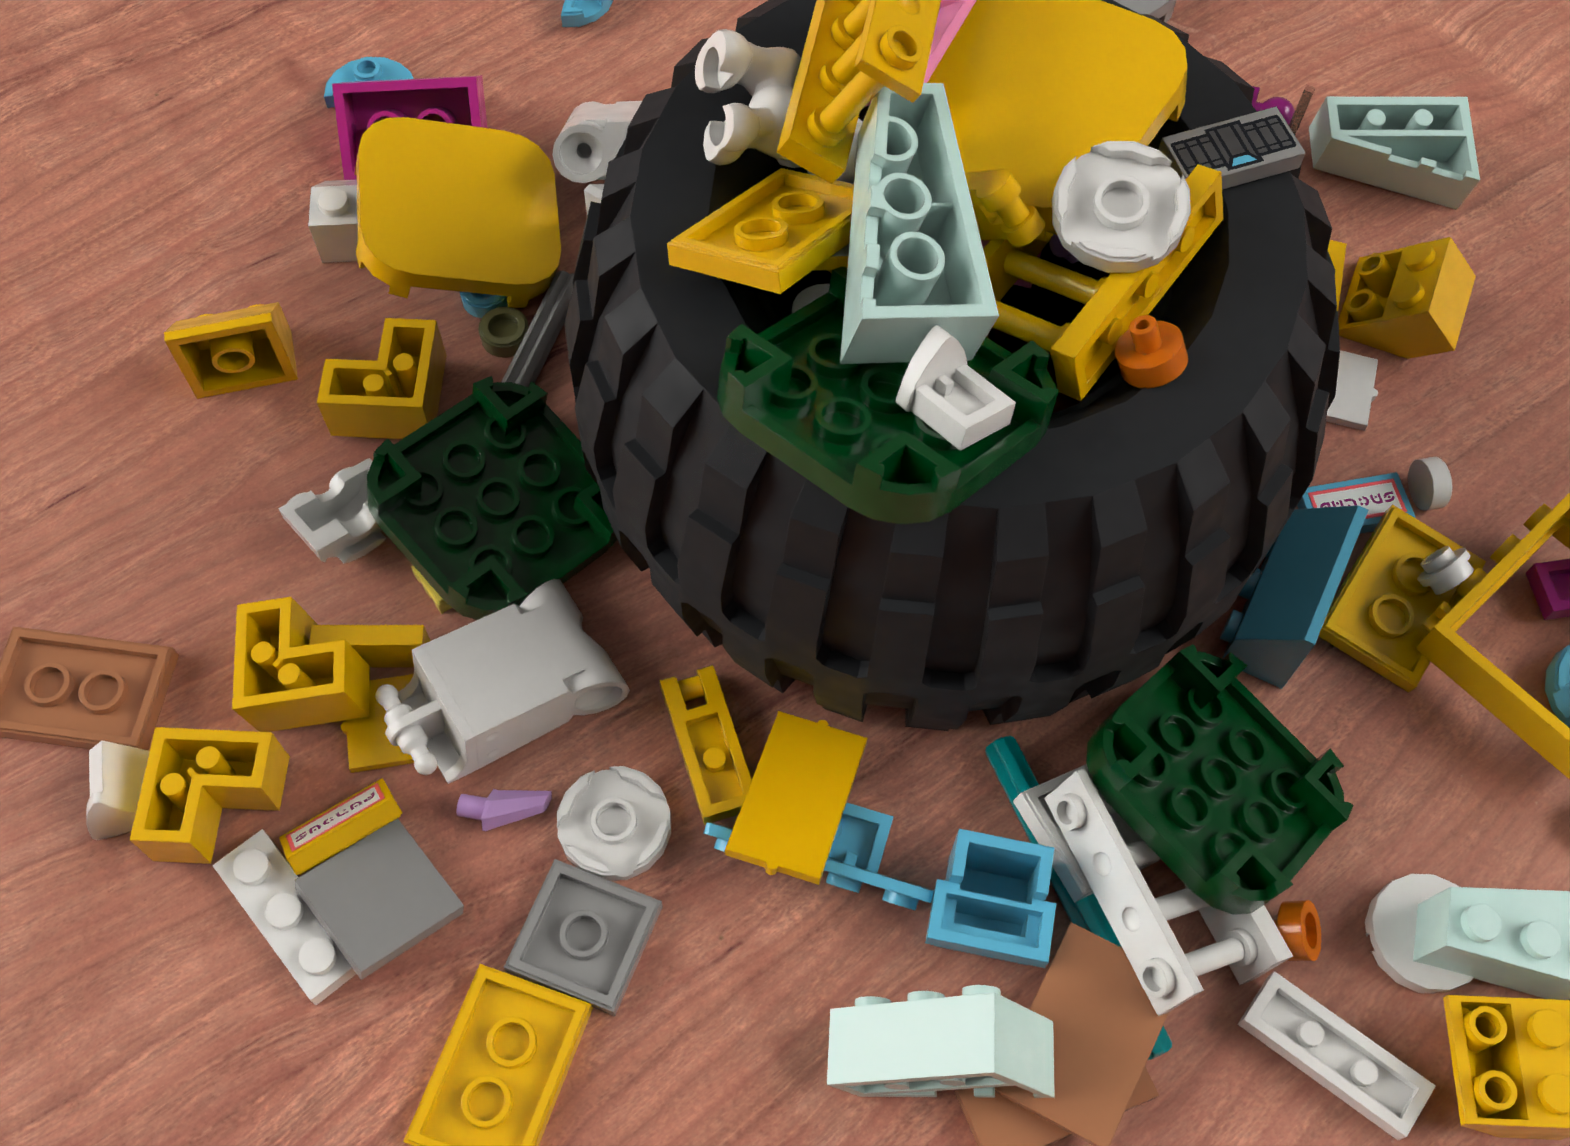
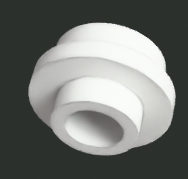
M1449 546L1442 547L1421 562L1420 565L1424 571L1417 580L1423 587L1430 586L1436 595L1447 592L1473 573L1474 568L1468 562L1471 555L1465 548L1452 551Z

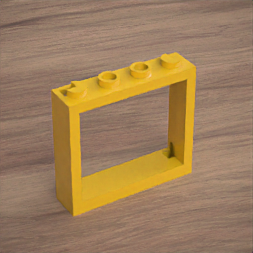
M1569 492L1553 509L1544 503L1527 519L1523 525L1530 532L1522 540L1514 534L1508 537L1490 556V559L1497 565L1488 574L1478 567L1456 590L1463 599L1453 608L1444 601L1422 624L1429 633L1415 649L1570 780V728L1456 633L1552 536L1570 550Z

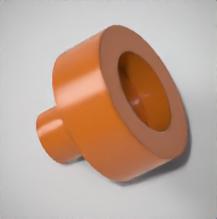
M1150 315L1135 318L1130 323L1129 330L1119 338L1115 346V357L1122 378L1128 384L1138 388H1155L1168 384L1182 374L1188 363V354L1180 329L1172 323L1156 321Z
M1310 900L1283 901L1279 907L1278 918L1273 919L1293 955L1288 961H1316L1321 950V926L1315 905Z

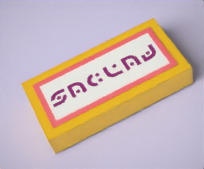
M381 778L280 836L279 840L285 857L296 875H301L399 818L403 812L384 779Z

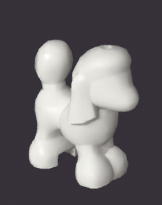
M728 29L716 31L704 44L698 54L695 65V80L699 90L706 93H717L732 88L737 83L744 86L752 95L749 106L742 103L724 105L723 109L726 116L724 122L709 121L705 129L703 142L705 157L709 162L719 166L731 164L746 149L753 148L776 158L780 165L791 168L801 167L776 153L801 57L793 49L756 46L748 42L743 35ZM859 118L846 171L837 179L838 181L854 184L858 133L863 123Z

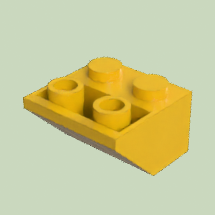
M1451 237L1359 257L1338 320L1339 336L1406 359L1455 351L1476 275Z
M1446 995L1443 997L1461 1126L1499 1138L1545 1140L1569 1138L1570 1000Z

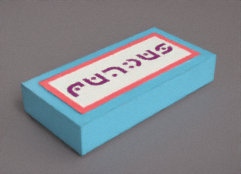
M1397 472L1308 487L1297 505L1298 509L1356 505L1366 508L1369 511L1359 534L1373 532L1385 511L1392 504L1414 518L1416 517Z

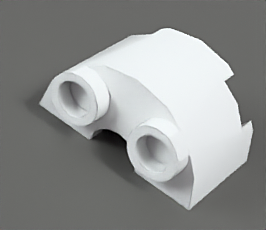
M370 458L353 467H347L337 472L329 483L330 489L320 495H315L311 490L299 493L292 497L287 504L278 508L284 520L323 562H326L327 558L338 557L343 564L349 563L365 556L386 539L380 532L382 529L377 525L368 509L367 474L372 464Z

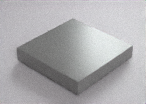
M398 818L295 879L296 891L361 980L462 915L464 910L463 903Z
M554 859L504 965V969L506 972L532 983L591 1003L593 1008L615 1016L663 908L662 901Z

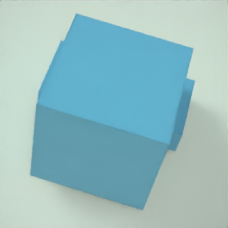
M959 829L949 855L945 880L937 879L934 887L925 944L1045 968L1049 963L1057 904L1045 901L1049 893L1055 848Z

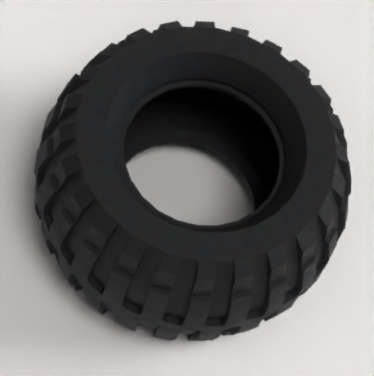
M768 0L737 18L735 32L743 35L748 42L764 48L785 47L793 49L802 57L817 0ZM1102 0L1115 6L1137 13L1119 4L1114 0ZM1140 14L1174 31L1186 49L1187 58L1184 107L1177 122L1167 119L1148 145L1149 147L1158 150L1163 137L1258 112L1252 106L1255 88L1222 61L1205 57L1188 43L1189 34L1152 15ZM709 38L701 39L674 66L671 88L645 95L627 128L626 139L614 160L608 162L601 203L592 201L590 203L572 282L573 291L564 324L576 403L575 413L586 470L600 488L603 509L621 548L641 572L650 568L652 585L697 637L703 633L714 647L723 644L724 649L736 664L781 693H784L795 680H799L813 685L816 703L821 705L822 708L863 722L867 705L905 708V727L949 731V729L957 730L966 721L969 711L983 710L990 725L1048 717L1068 706L1069 703L1087 695H1090L1092 699L1127 684L1157 668L1165 654L1195 638L1231 608L1247 580L1256 571L1313 480L1324 440L1327 410L1336 395L1340 341L1338 311H1336L1335 268L1328 252L1332 226L1318 191L1299 179L1301 165L1298 169L1223 189V220L1149 315L1153 316L1156 321L1172 323L1182 332L1188 354V363L1180 376L1168 384L1155 388L1134 387L1122 378L1115 357L1090 389L1085 399L1076 405L1052 413L1047 432L1032 450L951 512L930 522L901 525L873 520L845 506L741 434L723 416L717 399L720 368L725 353L727 336L740 324L759 334L791 315L793 302L797 295L807 287L817 284H830L831 273L827 270H812L783 293L778 294L669 265L667 243L671 239L780 168L807 173V170L802 167L791 168L780 165L776 158L753 148L746 149L731 164L719 166L706 159L703 142L705 129L709 121L724 122L726 120L723 109L724 105L742 103L749 106L752 95L745 87L737 83L732 88L717 93H706L699 90L695 80V65L698 54ZM869 106L864 107L860 111L858 117L860 120L864 121ZM1050 241L1042 250L1041 259L1093 279L1099 280L1104 276L1108 277L1110 273L1085 265L1080 261L1072 264L1064 257L1055 256L1050 250ZM1032 284L1031 289L1013 285L1000 300L1004 304L1061 327L1065 323H1071L1085 306V304Z

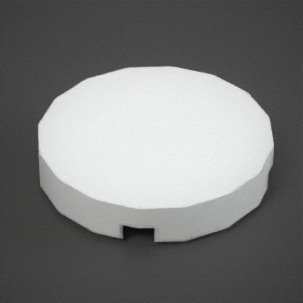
M1106 141L1091 147L1090 153L1080 156L1077 160L1075 157L1064 166L1053 192L1052 225L1062 246L1085 265L1107 273H1134L1159 264L1178 246L1190 217V188L1184 176L1182 175L1180 179L1178 173L1170 167L1172 161L1160 150L1135 141Z
M625 766L609 767L610 770H601L597 773L594 770L581 776L565 792L557 810L558 839L567 859L575 867L609 881L628 880L648 871L664 854L671 836L670 808L661 787L645 773Z
M1409 874L1384 886L1370 902L1365 919L1366 937L1370 935L1371 944L1374 948L1371 952L1378 966L1396 983L1418 993L1434 994L1436 992H1447L1471 982L1474 977L1413 961L1418 904L1449 887H1459L1448 880L1431 874Z

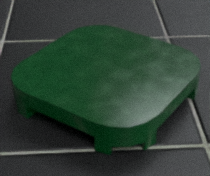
M839 267L832 270L829 292L759 334L740 324L727 336L725 353L720 368L717 395L723 416L741 434L845 506L873 520L895 524L930 522L951 512L1032 450L1047 432L1059 393V389H1056V385L1046 369L1050 354L1033 340L1016 352L1011 353L986 337L973 359L967 361V365L1015 401L1016 404L1009 425L960 451L913 412L905 411L896 403L899 388L910 362L840 364L847 267Z
M490 376L473 383V391L470 396L399 442L393 444L387 438L374 451V459L367 474L368 509L377 525L448 605L461 615L475 620H479L512 604L520 606L536 588L547 581L559 579L562 584L606 553L617 541L614 530L603 509L600 488L586 470L581 441L546 404L548 393L534 382H531L529 387L513 382H493V378Z
M1194 644L1180 650L1095 729L1087 742L1086 763L1093 784L1106 802L1194 894L1211 907L1229 914H1251L1294 885L1291 880L1330 833L1348 820L1354 805L1344 801V792L1336 775V772L1343 768L1344 765L1332 749H1328L1316 758L1236 678L1248 666L1231 652L1221 659L1206 652L1197 651Z

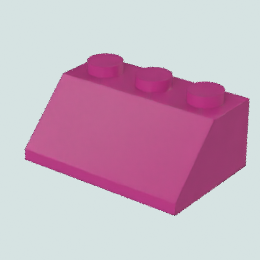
M482 75L354 81L332 84L344 180H357V175H354L361 137L375 122L389 117H410L487 128Z

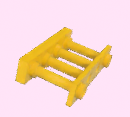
M817 0L776 153L833 184L846 171L859 113L884 86L912 103L921 95L941 0Z
M1199 164L1186 178L1190 188L1191 214L1178 246L1159 264L1134 273H1110L1108 277L1104 276L1096 280L1037 257L1054 234L1057 235L1055 230L1046 231L1045 241L1035 239L1022 247H1013L1008 239H991L983 250L999 317L992 328L1028 343L1033 340L1042 349L1049 351L1053 360L1059 392L1082 401L1114 360L1116 343L1129 330L1130 323L1139 316L1150 314L1223 220L1222 172ZM1019 278L1085 304V306L1071 323H1065L1061 327L1004 304L1000 300Z

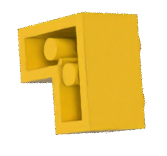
M385 318L377 361L325 359L317 405L331 436L403 439L437 417L447 357L437 320Z
M291 596L237 605L232 710L259 732H272L369 717L370 665L345 639L309 645L311 626L317 625V623Z
M155 727L130 841L152 861L211 864L222 808L280 811L290 756L272 732Z

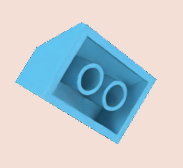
M1356 505L1295 509L1276 541L1266 554L1261 568L1256 569L1239 593V596L1247 599L1242 612L1233 609L1224 626L1220 639L1228 642L1222 659L1231 652L1248 665L1243 672L1281 689L1285 686L1316 644L1369 511L1368 509Z

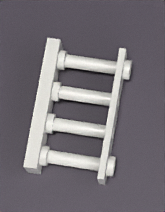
M1085 769L1075 771L1044 798L1158 1016L1170 1012L1204 991L1197 978L1200 975L1229 965L1239 985L1260 977L1293 957L1265 905L1251 914L1232 915L1211 907L1187 886L1185 889L1154 898L1138 866L1160 860L1161 858L1143 840L1125 844L1110 816V813L1116 811L1106 802L1101 793L1097 792ZM1199 910L1216 943L1184 954L1167 920Z

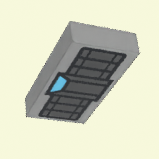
M1277 106L1163 137L1158 149L1172 161L1170 167L1178 173L1180 179L1183 175L1186 180L1198 164L1222 172V190L1298 169L1306 154Z

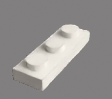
M263 829L212 865L307 997L315 1005H318L356 975V972L296 891L295 879L299 878V876L295 874L288 861Z
M1275 971L1267 977L1238 1023L1240 1027L1396 1140H1401L1408 1136L1436 1085Z

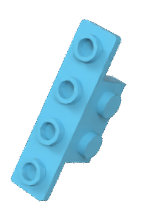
M846 803L824 871L828 872L825 883L857 893L860 892L862 882L885 889L883 901L912 910L917 909L919 900L931 903L934 890L878 873L894 816ZM707 822L704 834L716 837L714 849L725 852L733 829Z

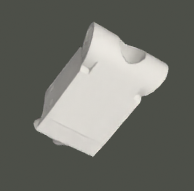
M592 101L577 106L571 113L553 146L552 156L554 164L561 175L572 182L579 183L605 180L608 162L616 157L626 139L627 128L642 101H619L615 104H602Z
M553 579L536 588L520 606L512 604L412 649L414 675L411 681L399 692L393 685H381L377 689L375 697L376 701L386 711L384 721L388 727L385 735L393 746H399L403 754L412 756L414 767L418 773L430 775L438 766L446 782L449 784L569 722L573 715L594 714L619 704L627 697L630 690L607 652L582 630V613L561 580Z

